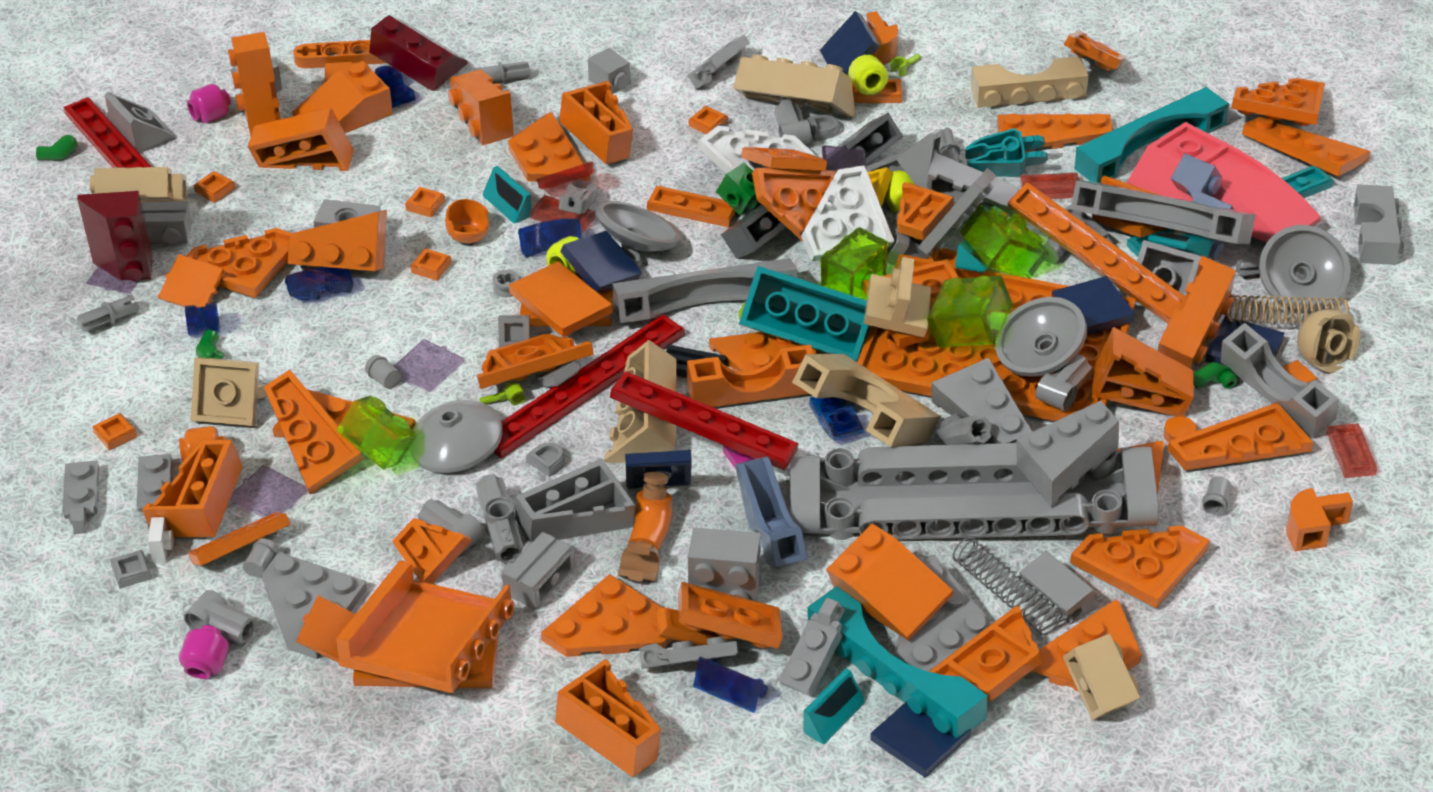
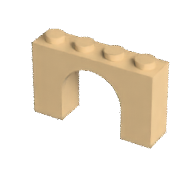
M168 167L94 168V176H90V191L92 194L139 191L141 202L187 201V176L182 173L172 174V169Z
M805 354L792 382L815 398H841L871 411L874 414L865 431L890 447L928 443L941 417L845 354Z

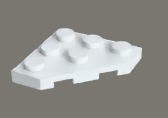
M725 126L715 127L702 137L696 146L726 174L743 162L753 171L756 168H769L741 158L742 148L795 149L815 156L796 136L784 134L782 137L768 136L767 132L745 129L744 132L729 131V127Z
M864 165L839 169L836 172L803 231L801 238L811 262L890 248L895 242Z

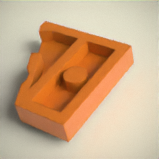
M904 182L902 184L903 195L899 205L900 213L897 219L898 233L924 241L954 206V198Z
M413 518L392 542L405 561L412 563L413 572L419 581L433 584L472 540L462 533H456L444 527Z

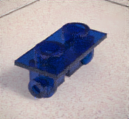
M701 656L698 659L693 684L694 688L752 713L756 711L758 697L764 698L768 691V685H765L762 679L758 678L756 680L722 666L715 659L710 661Z

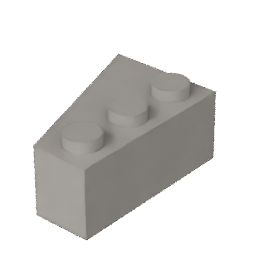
M934 152L928 172L927 189L952 196L955 205L983 172ZM995 177L990 183L994 187L992 191L975 208L963 224L1012 231L1017 213L1008 207V201L1019 191L1020 187Z
M989 358L931 382L932 403L938 408L942 407L950 415L958 413L961 418L976 415L980 418L986 417L992 425L990 429L991 438L984 444L1016 443L1017 438L1032 432Z
M1099 401L1017 438V467L1048 504L1053 507L1059 502V497L1067 489H1073L1079 484V479L1087 471L1095 470L1118 449L1119 420L1102 401Z
M602 458L516 496L515 520L529 541L532 542L542 532L556 539L632 528L634 525L635 504Z

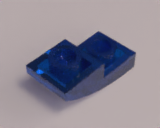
M381 66L375 69L374 73L390 88L392 108L416 100L414 90L404 84L401 72L391 66Z
M579 219L550 220L518 229L521 252L526 258L548 250L554 243L565 237L583 238Z
M313 268L293 273L285 278V284L290 297L299 300H319L322 290L334 294L340 292L351 293L354 285L349 269Z
M810 397L809 406L823 430L833 441L864 433V428L852 405L847 406L844 399Z

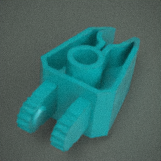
M1015 128L979 138L965 148V159H970L967 160V166L981 172L988 168L996 177H1021L1025 172L1026 166L1046 163L1048 155L1045 151L1025 152L1026 150H1034L1045 146V138L1040 135L1022 137V133Z

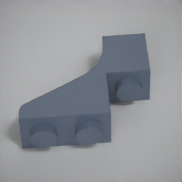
M1184 153L1170 178L1177 189L1189 194L1193 198V202L1235 210L1232 205L1211 197L1212 194L1214 195L1218 192L1222 182V175L1216 166ZM1214 239L1207 258L1217 260L1222 254L1224 241Z
M765 456L735 464L748 526L761 533V544L766 564L780 567L807 560L808 557L801 527L795 524L787 510L770 459Z

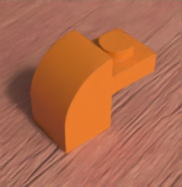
M877 11L867 13L866 23L880 44V47L872 56L878 58L885 65L897 55L898 26L897 24L888 26L887 22L881 19Z
M1308 488L1295 495L1290 505L1286 526L1288 539L1295 552L1326 547L1331 526L1349 523L1353 500L1349 492L1317 497L1314 489Z

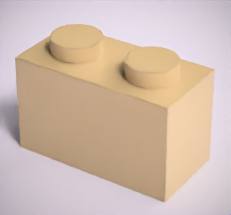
M1110 633L1075 647L1062 656L1092 720L1126 707L1140 698L1137 681L1132 674L1128 673L1123 662L1122 650L1119 644L1113 641Z

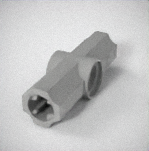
M495 474L485 475L476 483V491L486 523V532L490 536L496 560L506 565L508 562H514L521 555L524 546L514 516V505L509 500L503 478L497 477Z

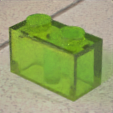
M371 395L354 400L336 430L383 470L401 463L418 435L410 428L406 420L395 416L386 408L382 400Z

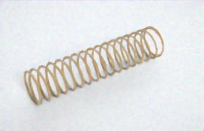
M1231 295L1230 298L1234 297L1233 299H1235L1236 310L1234 319H1232L1231 308L1228 319L1234 323L1237 317L1238 322L1241 323L1244 318L1245 322L1248 323L1251 318V321L1255 323L1258 318L1259 323H1262L1265 318L1268 324L1272 318L1274 324L1279 319L1281 324L1285 320L1287 324H1290L1293 320V323L1296 325L1298 321L1303 324L1301 320L1303 304L1305 309L1304 321L1308 317L1310 304L1312 313L1315 312L1316 305H1318V311L1322 310L1323 305H1325V309H1329L1330 305H1332L1333 310H1336L1338 305V311H1341V303L1344 301L1347 314H1349V304L1345 298L1330 299L1327 297L1323 299L1320 297L1316 299L1312 297L1310 299L1305 297L1303 299L1298 297L1296 299L1292 296L1289 299L1287 296L1283 298L1281 296L1276 298L1274 296L1269 298L1263 296L1261 298L1259 295L1256 297L1253 295L1249 297L1246 295L1242 297L1240 295ZM1243 297L1247 299L1245 305L1243 304ZM1251 297L1254 299L1252 305L1249 301V298ZM1257 298L1261 299L1259 305H1257ZM1264 298L1268 299L1266 305H1264ZM1271 298H1274L1273 305L1270 302ZM1278 298L1281 299V302H1280V305H1279V306H1278V302H1277V299H1278ZM1285 298L1288 299V302H1287V305H1286V306H1285V302H1284V299H1285ZM1291 299H1295V302H1294L1293 307H1292ZM1298 299H1302V302H1301L1300 307H1299ZM1306 299L1309 300L1308 305H1307V308H1306V303H1305V300H1306ZM1313 299L1316 300V302H1315V304H1314V308H1313V304H1312V300H1313ZM1320 299L1323 300L1321 307L1319 304ZM1326 300H1329V301H1330L1329 304H1328V307H1327V304H1326V302H1325ZM1333 300L1337 301L1335 307L1332 302ZM1240 303H1241V306H1242V316H1241V320L1239 319V307H1240ZM1247 303H1248V306H1249V316H1248V320H1246V307H1247ZM1254 303H1255V306H1256V316H1255V320H1253V307H1254ZM1261 303H1262V307H1263L1262 320H1260V306H1261ZM1269 303L1270 316L1269 320L1267 321V306ZM1275 303L1277 307L1276 321H1274L1273 316ZM1283 303L1284 316L1281 322L1280 312ZM1290 303L1291 316L1288 322L1287 311ZM1297 303L1298 316L1297 321L1295 322L1294 310L1295 305Z

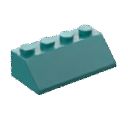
M757 266L739 325L801 345L811 344L813 349L829 354H845L857 362L868 325L864 324L866 300Z

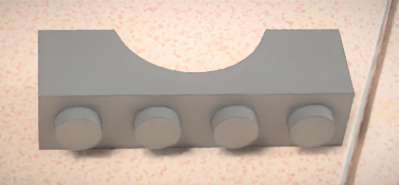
M1243 323L1222 341L1221 362L1231 368V371L1270 403L1278 402L1298 426L1313 438L1336 419L1339 398L1315 379L1312 382H1303L1290 375L1275 359L1268 341L1247 324Z

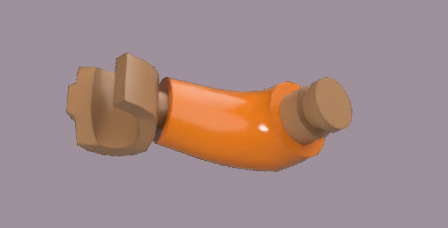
M660 472L645 473L644 481L647 483L643 485V490L636 494L635 521L627 547L622 552L617 575L627 577L629 581L642 583L644 580L655 582L657 579L661 559L658 551L669 530L673 513L672 496L667 493V486L664 485L668 483V476Z

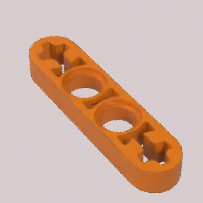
M370 40L301 44L293 50L295 65L300 68L325 67V63L338 62L358 63L364 61L367 65L386 63L369 53ZM357 52H366L363 54H355ZM332 53H337V54H338V55H334V56H328L329 54H332Z

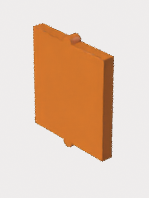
M178 254L170 273L165 275L167 279L158 298L205 313L213 295L218 293L216 289L225 270L221 267Z
M318 595L309 614H305L302 619L304 624L295 642L339 663L336 638L356 614Z

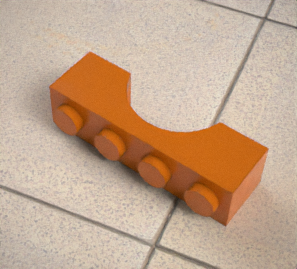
M811 344L780 348L771 362L751 371L730 369L720 361L719 357L687 361V379L690 398L711 407L809 394L792 382L805 354H813Z

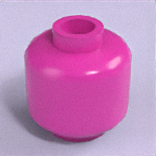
M208 84L193 90L189 96L190 100H187V108L193 120H200L203 123H210L225 117L228 113V105L231 104L227 91L225 89L221 90L216 84Z
M204 625L201 629L190 630L185 636L179 653V662L184 667V672L191 677L209 679L212 675L218 674L223 668L229 643L221 635V631L213 626Z

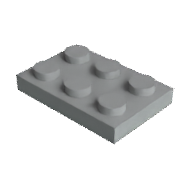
M987 168L918 248L926 255L933 248L939 251L992 191L994 187L990 183L996 175Z

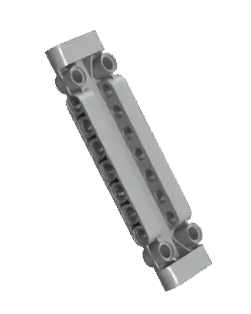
M1016 443L869 447L860 451L858 459H854L853 454L849 450L837 448L829 451L825 456V460H820V456H796L790 462V516L795 524L801 527L803 535L828 534L836 540H847L855 533H860L861 535L872 523L897 540L966 538L970 536L979 538L1077 535L1085 532L1088 527H1093L1097 532L1103 534H1110L1117 531L1120 526L1158 525V499L1151 447H1121L1120 451L1116 450L1095 470L1087 471L1079 479V484L1075 488L1067 489L1059 497V502L1053 507L1048 504L1017 467Z

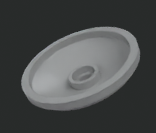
M604 201L597 207L596 215L599 222L615 240L622 243L621 246L635 251L654 252L669 250L676 247L680 242L681 233L663 217L647 209L619 201Z
M1295 225L1280 230L1268 240L1259 259L1261 282L1267 293L1275 298L1287 296L1290 299L1293 296L1296 299L1298 297L1303 299L1305 297L1310 299L1312 297L1316 299L1320 297L1323 299L1327 297L1330 299H1340L1349 284L1351 268L1344 247L1333 235L1318 227ZM1295 272H1301L1304 275V279H1298ZM1280 298L1277 299V302H1278L1279 304H1280V302H1281V299H1280ZM1286 298L1284 299L1285 306L1287 305V302H1288V299H1286ZM1291 299L1292 307L1294 305L1295 299ZM1298 299L1299 307L1301 305L1302 299ZM1308 299L1305 300L1306 308L1309 302ZM1314 299L1312 300L1313 308L1316 302ZM1321 299L1319 300L1320 307L1323 302ZM1326 300L1325 302H1326L1327 307H1328V304H1329L1330 301H1329V300ZM1296 303V305H1295V310H1294V311H1297V312H1298L1297 303ZM1304 304L1302 305L1301 312L1305 313ZM1311 304L1309 305L1308 313L1312 312Z
M1044 297L1029 301L1010 313L999 327L995 339L997 356L1005 368L1017 375L1041 376L1046 373H1052L1068 364L1081 350L1087 335L1086 320L1081 310L1069 300L1058 297Z
M472 400L447 402L428 411L415 424L408 440L409 451L413 460L420 467L436 473L463 471L481 463L495 451L501 441L503 427L498 413L487 404Z

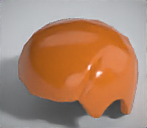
M460 199L455 200L448 206L445 227L452 239L470 244L481 241L488 233L490 223L488 220V209L475 200Z

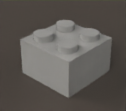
M693 527L688 553V583L757 601L761 579V533Z

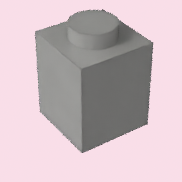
M607 48L588 58L589 80L594 84L609 81L611 92L614 93L631 84L630 62L612 49Z

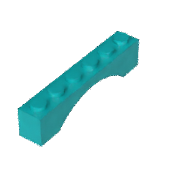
M1204 87L1076 147L1074 169L1092 182L1101 183L1103 176L1116 178L1119 176L1122 165L1134 151L1147 143L1158 140L1185 122L1206 133L1226 125L1229 103L1208 87Z
M838 586L807 607L808 620H810L814 613L818 614L826 598L839 602L845 608V611L839 621L842 624L840 631L842 638L835 653L858 667L863 675L870 676L882 685L890 695H895L903 702L907 701L909 708L914 713L921 714L924 712L932 719L934 726L941 733L950 732L953 736L959 738L969 729L972 731L986 720L988 695L961 676L942 675L924 671L906 664L890 654L877 642L869 631L863 618L861 603Z

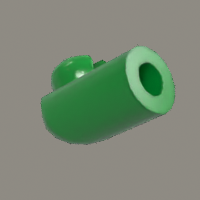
M64 135L52 146H37L36 158L37 160H65L77 148V140L71 135Z
M209 329L204 332L196 347L197 357L217 359L224 357L223 353L216 349L215 344L219 339V335L215 331Z
M1211 362L1193 373L1196 389L1209 381L1218 384L1222 383L1224 388L1229 389L1234 387L1238 381V377L1231 371V368L1217 362Z

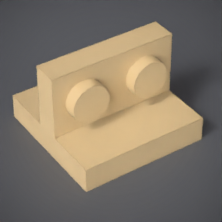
M902 257L899 269L893 268L891 278L871 274L868 283L864 324L925 337L928 327L931 287L912 283L914 259Z
M205 357L194 358L191 421L254 426L256 424L257 400L266 397L265 385L258 384L259 362Z

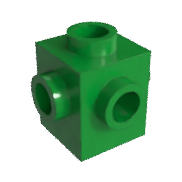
M745 162L728 172L716 190V193L740 216L750 209L754 210L761 204L756 199L752 175L753 170Z

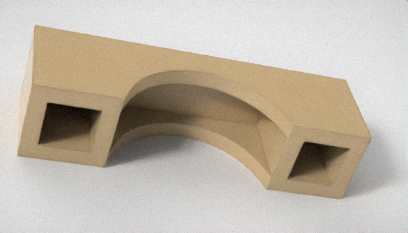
M1080 56L1053 59L1052 65L1047 70L1033 75L1016 74L1006 70L1000 64L973 66L971 91L977 108L1084 98L1087 96L1089 76Z

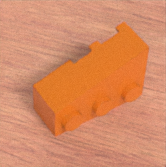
M265 32L231 37L233 49H228L230 65L236 66V72H231L234 88L240 89V94L235 95L238 111L244 110L250 136L255 125L281 119L270 49Z
M479 69L451 77V89L448 90V98L452 106H457L461 120L463 122L467 121L472 137H477L483 146L514 137L510 92L508 90L501 91L502 86L499 83L492 84L493 78Z
M609 81L562 93L559 122L605 164L630 158L633 128L624 110H620L618 98L612 94Z
M332 108L255 125L247 146L258 166L262 168L295 169L296 165L313 166V170H322L323 167H339V171H348L354 152Z
M387 210L289 234L287 264L365 271L383 269Z
M1201 256L1198 262L1197 276L1193 283H1188L1185 289L1187 294L1179 308L1175 309L1158 344L1157 351L1190 369H1193L1195 363L1201 365L1208 351V348L1205 347L1207 341L1216 338L1221 327V323L1218 321L1222 314L1225 316L1229 314L1235 299L1230 297L1236 270Z
M1113 327L1093 367L1092 396L1171 416L1184 417L1194 398L1193 370Z
M232 440L200 441L178 467L180 473L171 483L165 482L160 488L162 494L153 504L147 503L142 509L149 528L151 517H165L167 530H172L174 537L216 536L243 469Z
M605 659L558 691L555 723L627 774L635 777L657 761L661 728L640 701L633 700L627 692L628 686L623 679L618 680L611 671L612 665Z

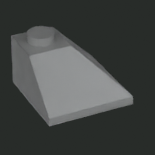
M1143 240L1137 262L1185 296L1187 294L1185 289L1188 283H1193L1197 276L1198 262L1201 256Z

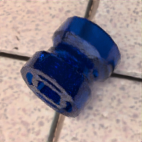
M216 302L206 303L204 307H197L196 305L185 306L186 325L189 336L198 335L201 331L209 329L216 333L220 332Z

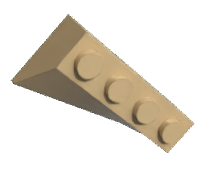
M753 54L752 58L741 57L733 89L743 96L780 103L781 98L783 100L791 99L792 102L797 103L801 108H804L805 103H808V106L819 109L821 112L831 113L832 109H837L846 117H855L852 81L848 75L842 72L843 68L832 64H827L826 68L818 67L817 64L809 61L793 64V61L785 58H777L776 61H771L767 57Z
M650 340L627 357L624 372L627 371L676 392V358ZM617 403L615 413L619 415L617 427L611 428L609 439L613 441L612 451H606L604 458L606 463H625V454L674 450L676 447V425L624 403Z

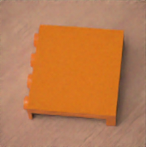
M400 560L336 638L339 666L453 693L460 682L466 680L469 670L474 663L482 658L484 650L491 640L497 638L499 630L505 621L511 619L514 612V601L511 600L510 585L505 584L494 599L414 580L412 563Z

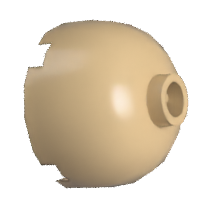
M1333 309L1320 310L1308 316L1300 327L1297 339L1298 349L1303 359L1314 368L1328 373H1334L1344 368L1337 365L1346 361L1347 358L1352 360L1360 344L1361 331L1359 326L1354 324V317ZM1327 353L1332 355L1331 362L1326 361Z

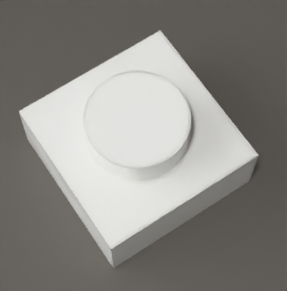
M151 517L148 545L153 563H166L168 550H173L174 547L173 531L167 530L165 517Z

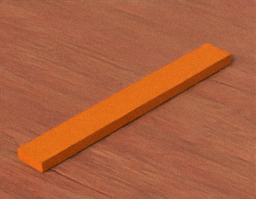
M1026 182L1008 201V207L1097 273L1103 277L1107 276L1112 284L1130 297L1136 298L1138 303L1167 324L1169 323L1175 309L1179 308L1185 297L1183 294L1030 183Z

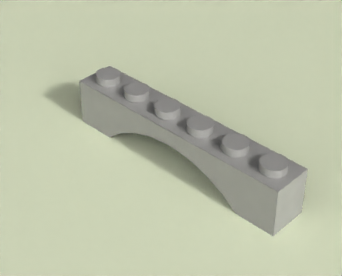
M1076 180L1070 209L1175 229L1234 244H1250L1256 214L1081 180Z
M787 258L612 283L615 312L620 323L652 319L663 313L691 305L718 301L747 300L757 266L798 278V270L792 260Z

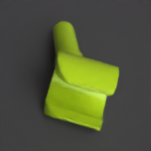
M917 53L907 60L901 56L892 58L890 61L891 72L898 69L899 76H905L908 72L907 68L921 59L920 54Z
M514 381L506 384L503 391L479 398L480 402L484 404L508 399L513 406L526 401L523 389Z

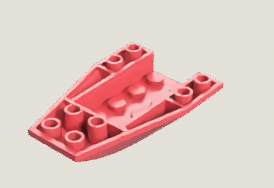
M1187 122L1148 145L1127 181L1128 184L1162 196L1193 202V198L1186 192L1177 189L1170 179L1184 153L1216 166L1222 175L1221 186L1218 192L1214 195L1212 194L1211 197L1232 205L1237 211L1256 214L1251 236L1253 238L1268 242L1274 234L1284 228L1295 225L1314 226L1321 220V216L1294 188L1269 168L1241 150Z

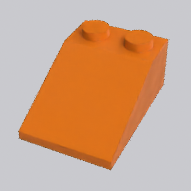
M364 61L353 63L348 67L338 70L292 111L293 116L332 108L345 133L393 114L390 88Z
M873 523L826 569L833 587L838 586L860 602L864 612L908 641L954 595L953 589L901 542Z

